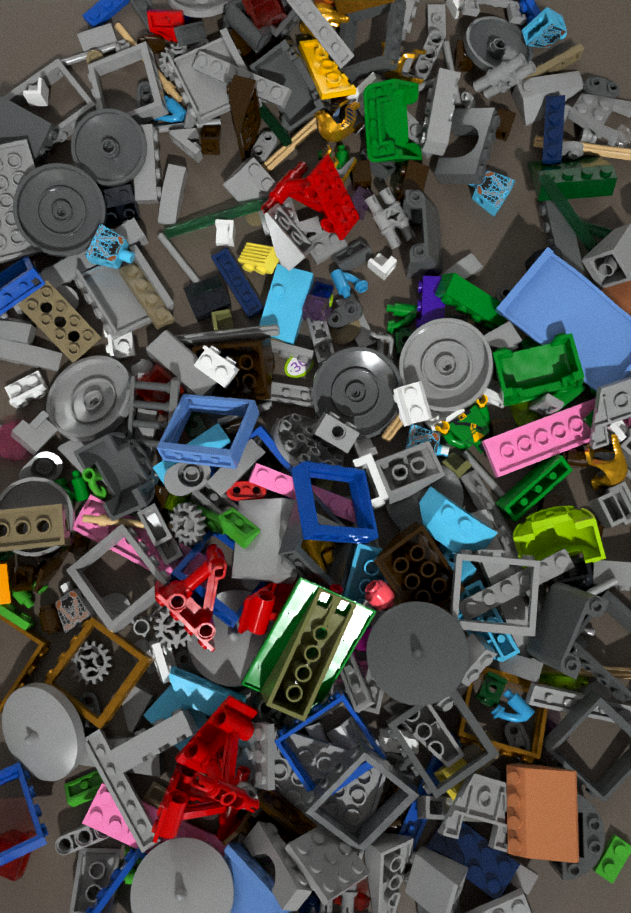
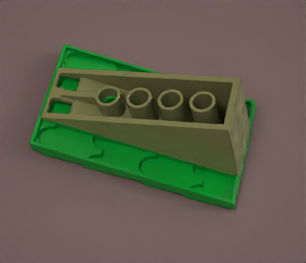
M299 577L256 656L253 658L241 681V685L260 692L266 706L305 722L308 713L312 712L310 709L317 703L321 702L322 704L377 611Z

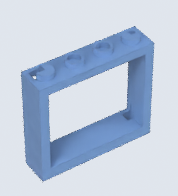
M183 394L157 446L163 461L237 469L260 414L255 400ZM192 412L244 417L230 449L177 444Z

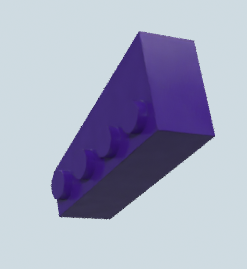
M423 276L418 281V292H420L419 300H417L419 319L416 320V330L425 323L445 317V304L441 302L439 297L435 296L442 276Z

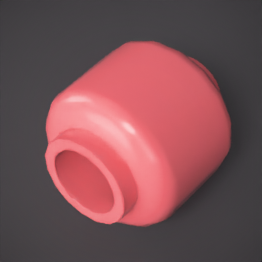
M373 580L366 586L365 599L374 609L378 611L387 610L393 606L395 592L385 581Z

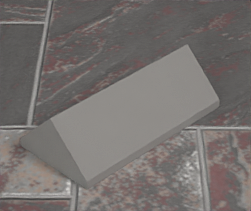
M165 330L146 347L149 359L171 379L173 377L181 378L180 387L186 393L202 396L212 395L218 383L194 366L199 358L168 330Z

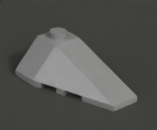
M579 71L533 77L522 81L519 85L516 84L512 97L524 125L527 126L542 121L545 118L546 96L565 95V101L569 100L583 90L584 82Z
M383 832L365 850V864L370 871L368 883L373 913H396L401 896L399 893L400 885L405 880L406 874L404 872L406 865L410 863L413 854L414 838L411 836Z

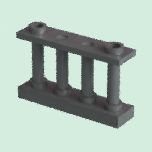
M133 373L131 378H128L127 390H130L128 435H125L127 439H134L143 447L157 448L160 440L134 438L135 427L163 429L165 432L179 403L180 377H173L171 382L167 384L138 381V373ZM137 389L167 391V394H170V401L162 403L136 400ZM136 408L164 410L166 413H169L168 420L161 422L135 419Z

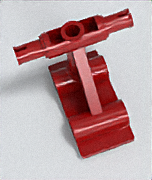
M325 155L306 178L301 177L308 170V166H306L305 162L299 161L294 169L289 170L276 183V186L269 193V199L262 205L261 210L265 214L277 203L281 206L288 197H291L325 215L320 221L322 229L328 233H336L339 240H344L359 220V215L330 155Z
M210 544L207 547L206 561L184 580L173 581L166 587L159 580L155 582V600L162 607L165 605L170 610L169 613L176 621L180 620L184 624L183 627L188 634H194L198 638L197 641L205 650L208 648L211 652L215 650L213 637L216 630L212 614L218 580L225 577L227 561L224 558L223 551L216 544ZM207 579L203 605L201 607L191 595Z
M297 579L292 585L270 582L251 596H247L243 602L244 609L239 618L238 632L242 634L249 630L256 635L265 634L269 621L276 620ZM330 585L331 591L341 595L343 588L340 585Z
M229 695L179 752L175 760L184 766L198 771L194 774L198 778L192 776L190 785L193 788L202 790L206 797L220 802L223 806H230L237 810L243 808L251 813H255V809L258 810L259 800L248 796L245 790L234 786L238 742L239 739L247 741L252 737L254 725L251 720L257 714V710Z
M177 762L157 811L158 819L155 820L151 831L155 833L152 842L157 843L159 836L167 839L175 838L182 820L219 814L218 821L220 823L215 836L219 841H223L237 821L238 810L230 806H223L220 802L206 797L202 790L193 788L190 785V780L192 776L197 778L194 774L198 771ZM238 767L234 786L240 782H247L251 772L248 767ZM189 800H191V801H195V800L201 801L200 803H195V804H189V805H188Z

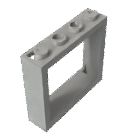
M146 41L87 65L89 70L87 75L93 86L91 92L97 103L95 104L96 110L107 108L99 76L143 59L154 102L126 114L131 116L138 125L169 114L154 54Z
M56 59L3 96L21 107L27 102L23 96V91L28 90L29 85H38V78H43L47 87L62 77L67 79L87 105L56 126L60 130L50 151L73 134L82 118L96 110L94 102L59 59Z
M124 524L118 526L66 570L108 630L116 634L156 601L155 586L115 618L83 573L85 569L125 537L155 578L165 587L171 583L169 581L171 579L170 575L165 570L161 571L158 567L160 562L154 555L150 556L148 554L149 548L142 540L138 541L136 538L137 532L131 526L128 528Z
M460 549V553H454L450 614L456 619L463 630L535 636L540 561L534 560V556L522 555V558H514V554L501 553L500 557L493 556V552L481 551L480 555L472 554V550ZM462 561L532 566L527 625L458 619Z

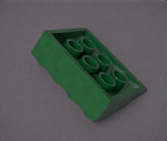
M601 156L579 157L574 160L567 158L562 159L561 164L542 165V161H529L527 163L538 202L612 196L618 178L613 165Z

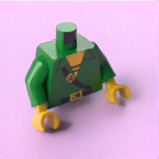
M483 394L482 399L476 401L479 404L478 406L474 405L450 423L441 420L443 427L440 428L436 425L435 429L441 432V435L449 445L459 449L464 448L465 450L474 445L481 454L485 451L481 441H484L483 438L490 433L489 429L491 427L490 414L486 404L488 397Z

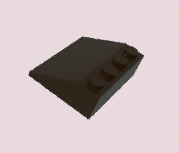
M234 75L232 82L228 83L227 94H229L233 124L235 125L243 163L247 158L251 157L250 152L255 145L262 120L256 80Z
M270 338L204 343L192 347L193 353L199 358L204 352L202 347L205 345L210 348L212 345L221 351L219 355L225 359L228 356L235 361V367L239 369L227 388L218 384L211 396L248 400L271 399L273 352Z
M418 522L412 523L400 532L373 559L401 603L420 601L442 608L451 601L453 570L423 524ZM462 583L460 587V594L466 590Z

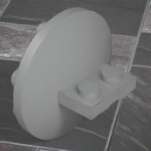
M293 413L292 415L284 416L276 424L273 432L276 447L293 467L299 465V462L308 460L313 463L324 462L327 465L343 466V451L312 432L318 420L315 421L309 417Z

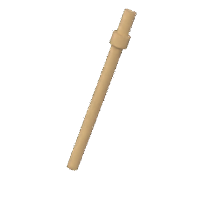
M117 23L115 28L126 42H130L131 47L137 45L136 41L121 23ZM158 69L163 89L180 103L182 97L175 90L176 87Z
M83 514L82 522L96 523L98 526H120L124 524L126 527L145 528L141 520L119 518L111 521L110 517L105 514H100L99 516ZM167 523V524L169 525L170 529H172V528H173V525L170 524V523Z

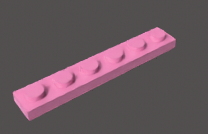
M255 462L248 479L249 482L296 500L293 477ZM311 484L312 491L334 515L357 523L352 500Z

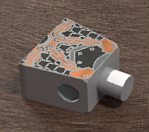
M71 581L60 586L64 596L56 601V607L65 633L78 630L86 619L98 616L79 588L75 589Z

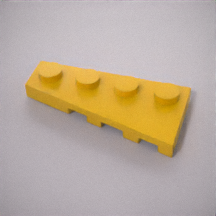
M317 39L299 41L300 52L321 100L356 94L357 88L354 85H350L348 77L344 73L341 74L338 70V65L335 61L329 59V54Z

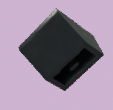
M132 180L115 187L98 185L107 207L105 227L122 224L124 221L133 218L135 220L141 219L138 203L135 201Z
M584 557L572 559L575 567L548 580L549 588L555 582H562L584 591L592 588L593 573L590 563H585Z

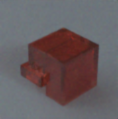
M242 0L247 14L251 15L258 29L266 25L270 27L288 17L281 0Z
M157 364L140 381L167 384L171 382L172 377ZM180 385V396H181V394L184 392V390H183V388H182L181 385ZM137 389V394L145 401L162 403L170 401V394H167V391ZM156 410L161 415L165 413L164 410Z
M12 829L0 834V853L37 836L36 832L29 830L23 833ZM31 852L0 866V876L13 882L22 878Z

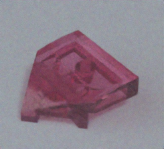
M20 419L5 424L0 428V456L12 462L32 456L29 451L11 437V432L21 422Z

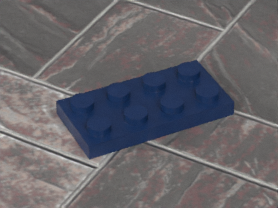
M462 821L458 839L443 836L438 833L437 829L427 845L428 849L468 867L466 878L494 900L502 896L520 866V863L507 853L488 847L489 840L464 821Z

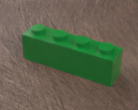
M456 273L443 274L435 296L439 297L442 303L455 307V311L466 314L471 321L482 324L483 328L488 331H493L505 324L506 318L495 312L501 302Z
M557 454L544 459L496 501L495 505L506 518L516 522L573 470L561 455Z

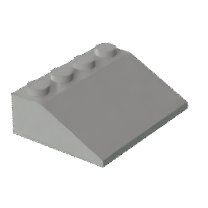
M285 498L239 500L238 512L261 531L245 549L235 542L231 578L289 585L294 583L297 578V572L278 553L295 500Z

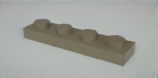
M581 43L569 47L564 53L556 54L549 61L538 64L536 72L525 77L523 81L533 77L555 74L580 60L585 48Z
M133 262L120 267L119 274L156 329L158 330L174 323V317L137 263Z

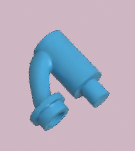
M166 95L167 108L172 115H164L153 121L184 122L187 111L174 98H169Z
M336 269L330 274L338 293L343 295L345 299L351 296L349 292L351 288L348 281L355 284L354 288L359 293H363L368 289L366 280H360L350 273L343 272L341 269Z
M509 689L503 695L509 700L507 704L516 714L505 712L506 708L500 704L491 712L494 719L499 717L511 722H526L535 713L518 693L514 695Z

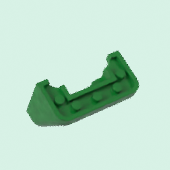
M390 79L369 84L365 88L363 97L367 156L371 162L422 161L420 145L409 143L407 105L414 104L419 96L418 83Z
M559 333L554 336L551 343L512 352L511 349L502 347L493 352L494 365L504 406L536 400L547 393L553 396L579 389L585 379L572 333Z

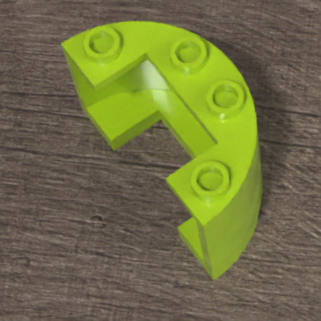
M556 506L543 509L526 517V522L518 524L513 532V539L519 558H522V555L534 556V560L540 561L561 549H566L570 557L583 553L585 563H594L606 559L595 516L585 508L576 510L574 506Z

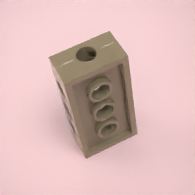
M46 280L44 286L25 298L18 306L71 362L75 363L101 337ZM50 303L52 305L51 312L44 313L42 311L43 304ZM57 318H65L66 324L64 327L59 328L56 326L55 321ZM73 331L78 332L80 335L79 340L76 342H72L69 339V334Z
M53 504L0 510V552L71 545L68 505ZM45 522H48L49 528L47 531L43 530V525ZM25 524H27L28 531L26 533L23 532V526ZM6 526L7 533L3 535V528Z

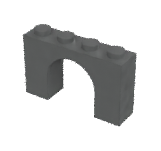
M495 107L454 109L451 119V130L454 135L478 136V142L471 152L462 157L439 158L434 175L440 184H481L486 174L487 161L491 157L492 144L495 143L496 130L500 126V116L497 114Z

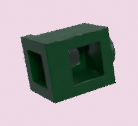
M409 328L399 329L394 335L396 359L400 358L405 344L402 340H407L414 332L409 331Z
M488 671L483 676L476 698L480 699V702L486 706H496L508 680ZM489 687L494 688L495 692H491Z

